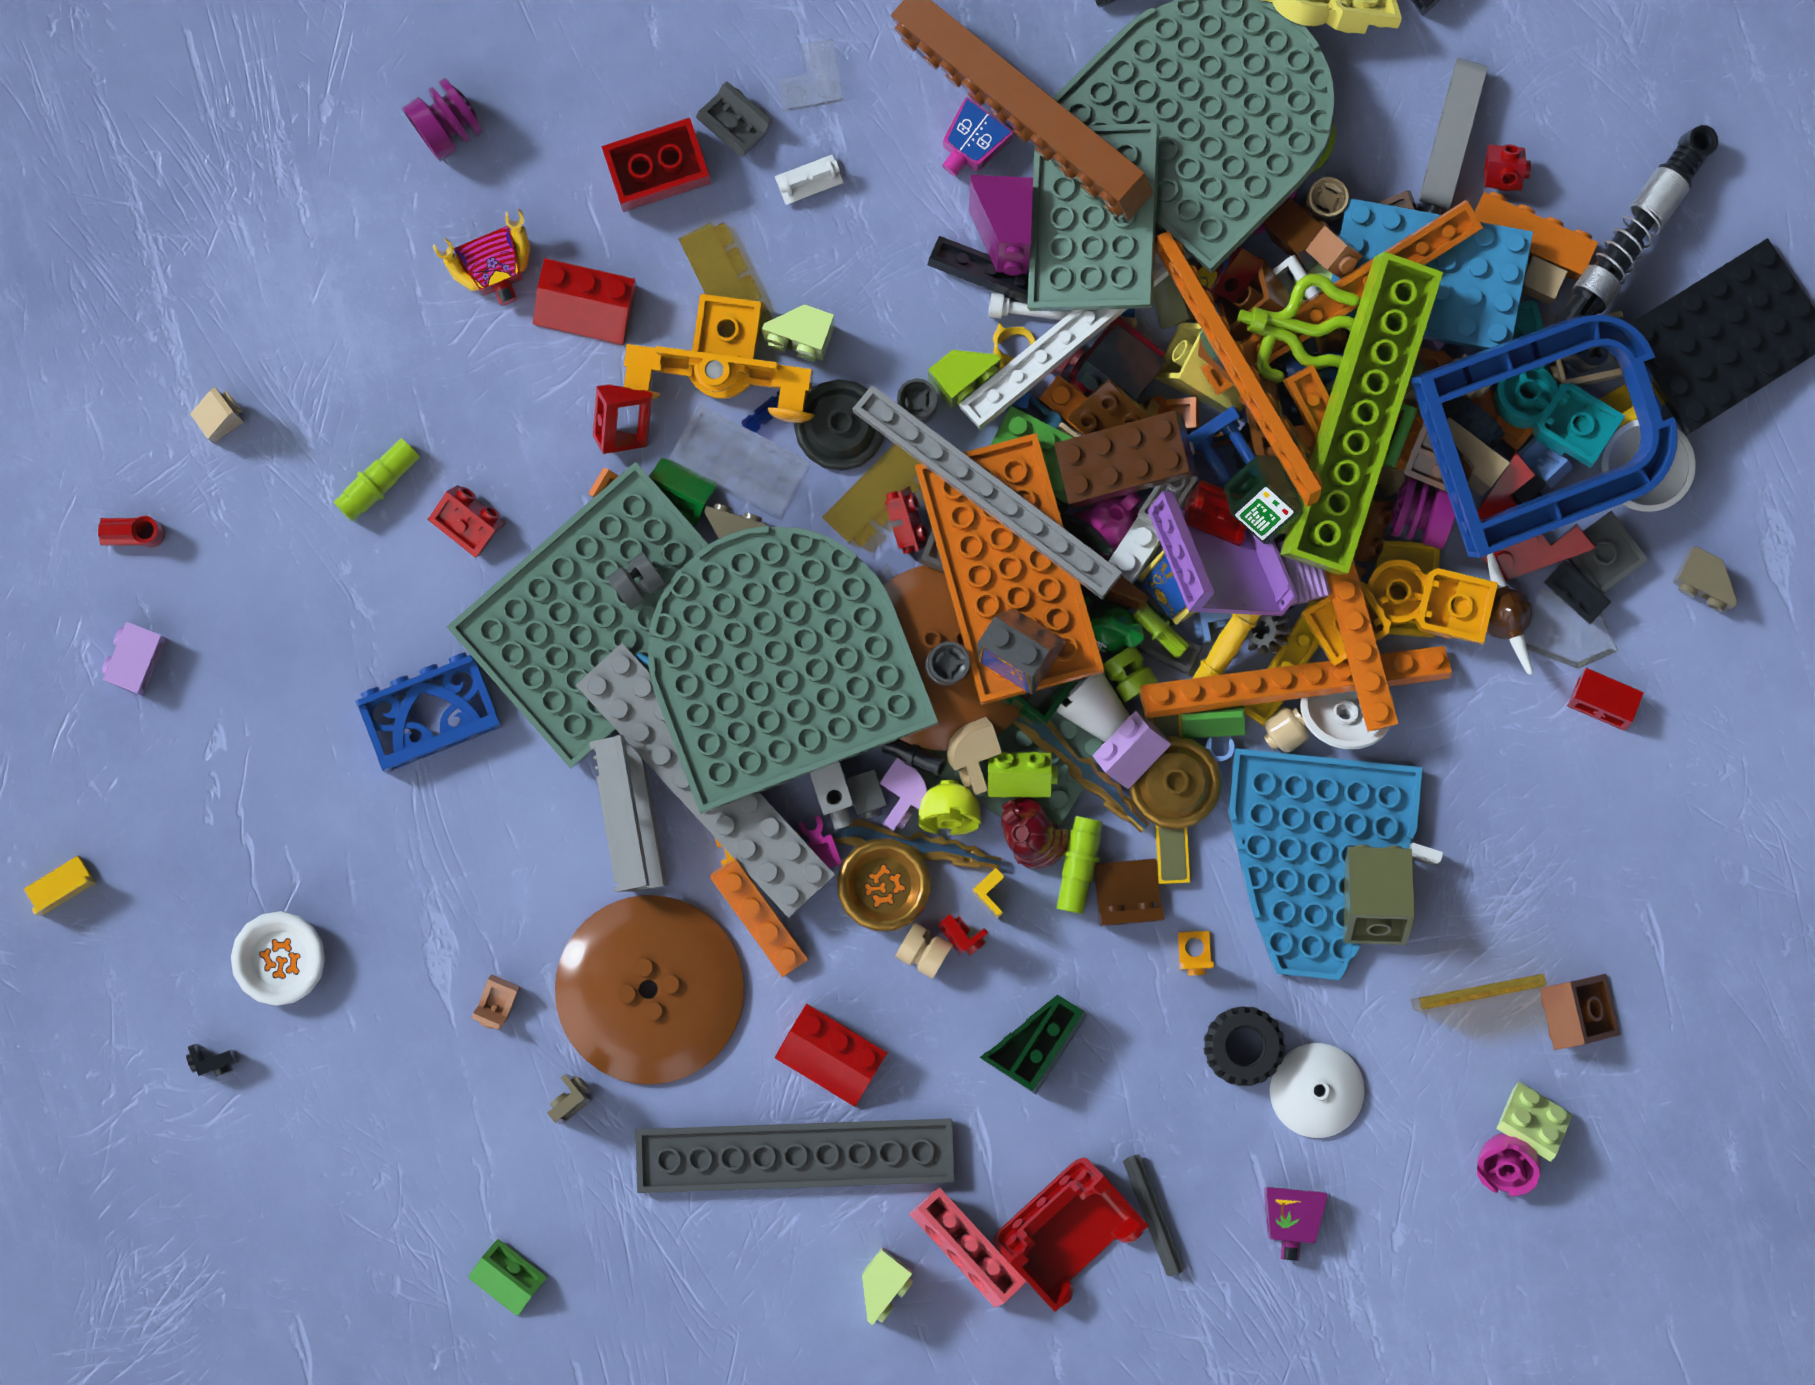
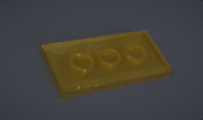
M1537 974L1412 998L1411 1003L1413 1010H1425L1544 987L1546 981L1544 974Z

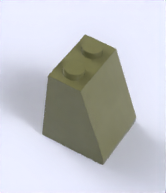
M1369 845L1348 847L1345 859L1343 942L1407 945L1415 918L1412 849H1405L1400 846L1373 848Z

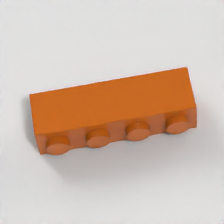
M1483 193L1474 210L1480 222L1533 231L1528 260L1535 256L1568 271L1566 277L1577 281L1589 265L1598 244L1597 241L1592 240L1591 234L1578 229L1575 232L1563 227V222L1553 217L1542 218L1536 215V211L1529 206L1522 204L1515 206L1506 202L1507 198L1499 193Z

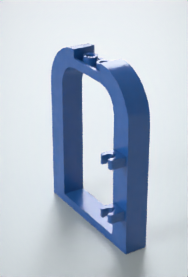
M1607 315L1575 317L1410 378L1468 557L1480 558L1636 499L1650 492L1664 479L1672 466L1677 450V426L1674 417L1662 418L1661 416L1662 405L1659 398L1655 396L1651 385L1653 382L1651 371L1644 363V361L1655 358L1647 340L1631 324ZM1594 346L1608 350L1615 356L1621 367L1640 426L1641 441L1634 457L1618 468L1479 519L1441 403Z

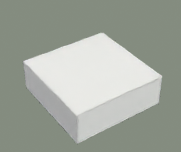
M1411 843L1408 849H1412L1413 859L1432 865L1440 863L1443 855L1441 851L1416 843Z

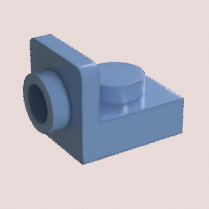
M1198 612L1197 619L1193 620L1196 639L1201 638L1202 644L1210 643L1211 637L1208 625L1213 624L1214 629L1224 628L1231 619L1232 614Z

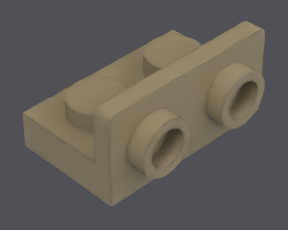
M564 1074L560 1077L572 1093L566 1094L564 1092L550 1103L552 1109L547 1114L555 1123H565L592 1101L587 1095L591 1090L580 1076L577 1077L575 1075L573 1077Z

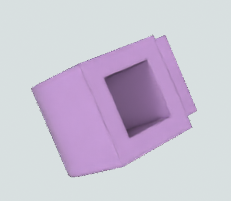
M896 758L880 782L882 788L899 798V801L883 823V826L892 832L897 827L903 830L913 815L908 810L910 807H913L919 811L921 801L927 792L922 776L914 768Z

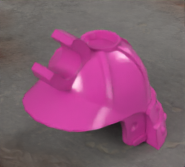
M1133 492L1127 496L1122 495L1097 502L1087 511H1078L1073 515V517H1077L1090 524L1085 534L1081 535L1074 531H1070V533L1105 560L1109 561L1137 519L1139 512L1137 506L1143 500L1136 492Z

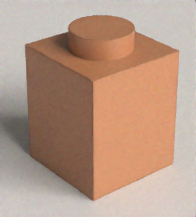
M1326 226L1321 229L1305 250L1325 269L1339 278L1352 272L1363 256L1343 237Z

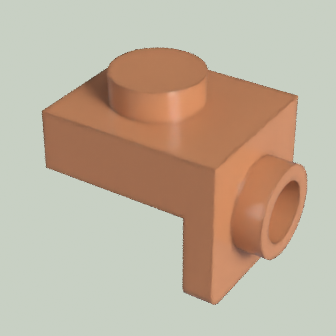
M491 974L479 1004L473 1012L472 1019L478 1021L486 1028L501 1030L510 1015L520 986Z

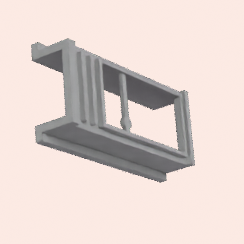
M624 735L589 742L590 750H595L596 756H593V759L597 760L598 766H595V770H599L600 775L596 777L614 882L618 883V887H614L615 892H636L667 886L646 762L624 739Z

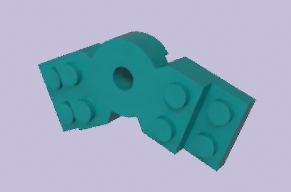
M1536 300L1519 302L1512 340L1544 328ZM1547 364L1497 382L1493 401L1496 411L1504 421L1518 428H1532L1536 441L1560 456L1564 452L1589 468H1592L1625 417L1619 411L1573 383L1557 386L1553 376L1545 370ZM1520 391L1531 393L1533 399L1524 398Z

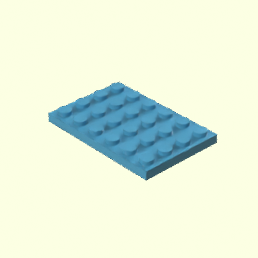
M1349 198L1340 236L1363 255L1356 264L1355 270L1373 259L1374 256L1384 252L1441 215ZM1480 222L1483 229L1425 264L1427 267L1442 271L1443 275L1423 339L1482 350L1511 341L1533 231ZM1332 273L1331 281L1333 283L1341 279ZM1358 307L1344 316H1350L1355 319Z

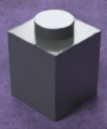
M875 769L845 779L857 817L863 815L864 819L868 820L882 815L881 809L886 808L887 805Z

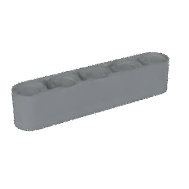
M1457 58L1419 195V202L1445 209L1450 208L1484 84L1487 65Z

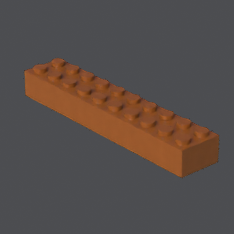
M903 0L891 14L896 24L894 30L902 37L901 41L910 50L915 52L918 49L924 55L923 59L935 70L940 66L947 73L945 77L954 86L959 88L963 85L969 91L968 96L979 106L985 103L991 109L990 114L1003 125L1008 122L1014 128L1012 131L1019 139L1025 143L1030 140L1036 146L1035 150L1048 162L1053 159L1059 165L1058 169L1067 178L1073 180L1076 177L1082 183L1081 188L1093 199L1099 196L1105 202L1104 207L1115 217L1118 218L1122 215L1130 221L1154 193L1145 173L932 0Z

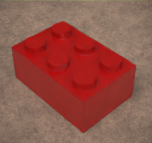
M690 117L601 146L623 212L711 184Z

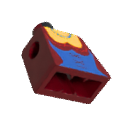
M1238 247L1212 274L1199 262L1196 269L1200 277L1201 286L1204 291L1208 290L1211 293L1215 304L1219 297L1234 303L1264 262L1245 249Z

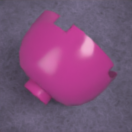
M1504 1133L1496 1134L1485 1142L1478 1156L1477 1176L1484 1186L1495 1193H1498V1190L1509 1192L1508 1196L1527 1194L1536 1187L1541 1175V1157L1537 1154L1536 1150L1527 1142Z

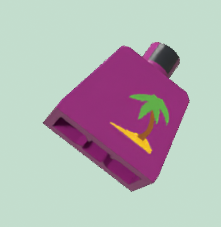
M1264 1187L1268 1238L1282 1240L1280 1259L1299 1261L1301 1242H1316L1327 1200V1193Z

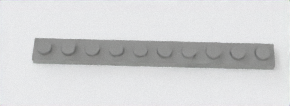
M871 385L852 408L853 413L1099 598L1103 599L1122 576V572L875 386Z

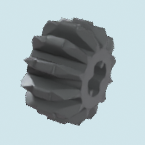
M1261 615L1256 622V627L1250 629L1244 640H1250L1248 650L1253 651L1258 647L1260 655L1267 654L1268 650L1272 654L1279 652V645L1285 646L1288 644V640L1284 635L1291 634L1293 631L1292 628L1285 627L1284 624L1289 622L1291 617ZM1266 623L1265 627L1269 626L1270 632L1264 634L1266 630H1261V624Z

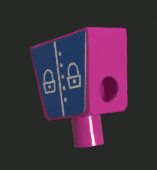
M966 97L943 139V147L951 154L944 161L942 167L955 177L965 165L978 172L1011 142L1013 131Z

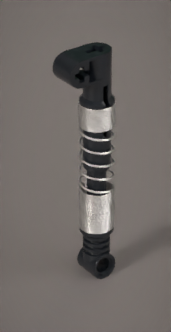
M1700 125L1680 137L1678 146L1668 161L1656 168L1630 205L1634 218L1630 216L1622 217L1627 228L1613 229L1615 236L1611 241L1607 240L1604 242L1606 249L1603 253H1596V263L1588 265L1571 290L1572 297L1552 325L1575 317L1602 314L1621 289V285L1626 282L1625 274L1633 272L1635 269L1634 261L1641 260L1643 249L1652 245L1651 236L1659 235L1661 229L1666 225L1692 186L1691 179L1708 155L1717 149L1719 138L1713 128L1708 125ZM1694 138L1700 141L1702 149L1695 145ZM1625 218L1632 220L1630 224L1625 221ZM1651 228L1658 229L1656 233H1649ZM1645 236H1648L1650 242L1645 246L1643 239ZM1594 346L1564 357L1562 360L1579 372H1586L1602 365L1607 360L1609 351L1605 348Z

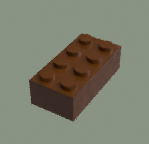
M1176 410L1054 443L1068 504L1077 508L1197 475L1183 414Z

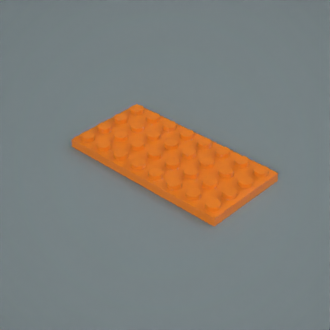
M1037 433L963 452L1063 527ZM915 465L963 643L969 655L970 668L980 704L983 705L1028 693L978 661V641L995 616L1012 608L1067 641L1036 690L1104 673L1103 663L1080 583L924 465Z

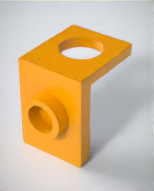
M1179 932V969L1187 970L1188 976L1207 975L1206 969L1214 968V961H1211L1210 932ZM1197 938L1203 943L1204 949L1199 956L1193 957L1186 952L1185 945L1189 939Z

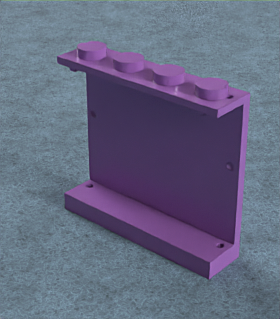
M1162 491L1149 508V516L1189 612L1283 616L1298 597L1271 533L1264 540H1261L1253 531L1245 528L1244 542L1240 547L1187 525L1185 522V509H1180L1174 493L1170 491Z

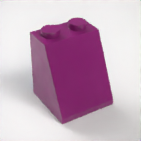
M971 175L969 213L996 272L1011 276L1028 274L1032 223V177Z

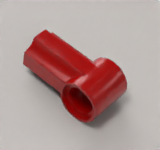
M140 516L138 518H100L98 537L101 546H145L154 548L163 542L165 529L162 524L149 516ZM152 524L154 527L152 536L148 539H143L142 530L145 526Z

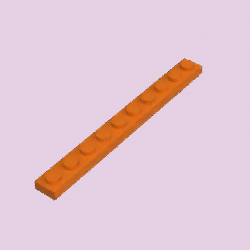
M1463 201L1384 252L1425 265L1483 229V226L1469 202ZM1373 259L1334 282L1336 287L1357 294L1361 300ZM1322 290L1304 301L1293 318L1318 325L1332 317L1348 314L1356 309L1359 304L1357 306H1350L1329 298ZM1290 331L1296 334L1301 342L1311 337ZM1253 333L1242 340L1240 344L1244 349L1245 360L1249 367H1254L1257 371V356L1264 336ZM1275 340L1269 363L1291 350L1288 344ZM1218 356L1215 357L1213 360L1226 371ZM1206 363L1199 367L1216 395L1233 386L1231 382Z
M1169 231L1158 235L1155 248L1156 253L1306 507L1318 502L1322 490V481L1316 471L1310 470L1306 463L1307 457L1303 448L1299 444L1296 445L1291 438V429L1284 418L1280 419L1275 411L1276 405L1273 397L1262 389L1258 372L1254 367H1249L1245 360V352L1242 345L1238 341L1235 342L1230 335V327L1226 318L1223 315L1219 316L1214 308V299L1208 290L1204 291L1201 286L1197 269L1194 265L1189 266L1184 257L1185 252L1179 240H1174Z
M1306 424L1294 427L1300 435L1303 445L1312 454L1315 442ZM1306 455V457H1307V462H1306V463H1307V465H1308L1311 456L1308 458V456ZM1353 559L1348 574L1336 575L1325 571L1331 593V602L1368 733L1395 726L1399 723Z
M1445 646L1380 654L1388 687L1450 679L1452 674ZM1345 660L1334 667L1330 661L1146 684L1140 685L1139 694L1145 718L1147 719L1356 691L1348 660Z

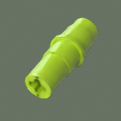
M400 438L378 460L376 459L363 472L359 471L356 474L357 478L342 491L343 493L333 502L334 505L353 522L378 500L382 501L385 498L384 494L398 482L397 479L420 459L419 455L406 441Z
M1075 816L1073 829L1070 831L1069 844L1063 854L1065 859L1056 909L1084 914L1096 862L1099 863L1100 861L1097 855L1101 841L1102 821Z

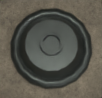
M836 379L820 383L811 390V393L806 394L804 412L814 414V417L807 422L794 423V430L798 445L808 459L825 469L845 471L862 466L876 455L884 442L885 436L853 413L852 409L868 390L866 387L854 381Z

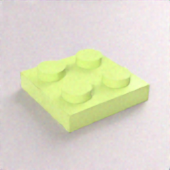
M1518 1082L1510 1094L1496 1129L1508 1136L1527 1142L1536 1150L1538 1155L1551 1162L1559 1151L1573 1115L1533 1089Z

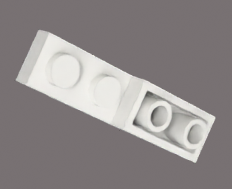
M1192 476L1156 486L1138 512L1137 519L1108 561L1122 572V576L1132 584L1145 565L1149 564L1161 545L1148 513L1149 508L1162 491H1170L1174 493L1178 505L1182 509L1185 505V499L1192 492L1198 481L1197 477Z

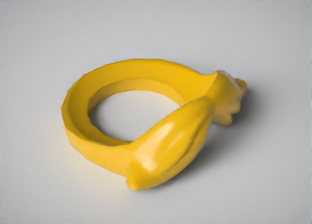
M998 324L992 339L994 342L993 354H997L1001 359L1000 370L1015 358L1000 351L998 343H1002L1003 340L1013 335H1022L1032 345L1035 342V338L1029 330L1024 327L1004 328L1002 324Z

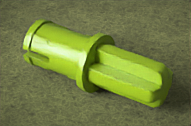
M1146 604L1144 612L1138 610L1133 615L1134 619L1152 635L1151 639H1157L1174 657H1180L1187 650L1188 643L1168 625L1169 621L1165 622L1148 604Z

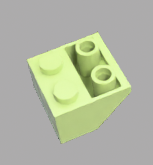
M804 304L764 323L762 328L764 341L769 342L768 347L780 352H785L786 348L798 352L797 357L803 360L815 362V359L823 361L835 328L834 314Z
M884 1248L879 1250L862 1272L867 1321L872 1325L876 1320L882 1323L893 1309V1305L890 1302L896 1294L902 1298L913 1283V1280L909 1278L912 1275V1270Z

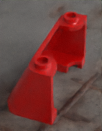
M1080 1158L1071 1163L1001 1227L994 1236L993 1243L1026 1282L1056 1312L1060 1307L1067 1305L1072 1299L1074 1286L1070 1280L1116 1238L1122 1243L1134 1242L1142 1235L1148 1225L1087 1158Z

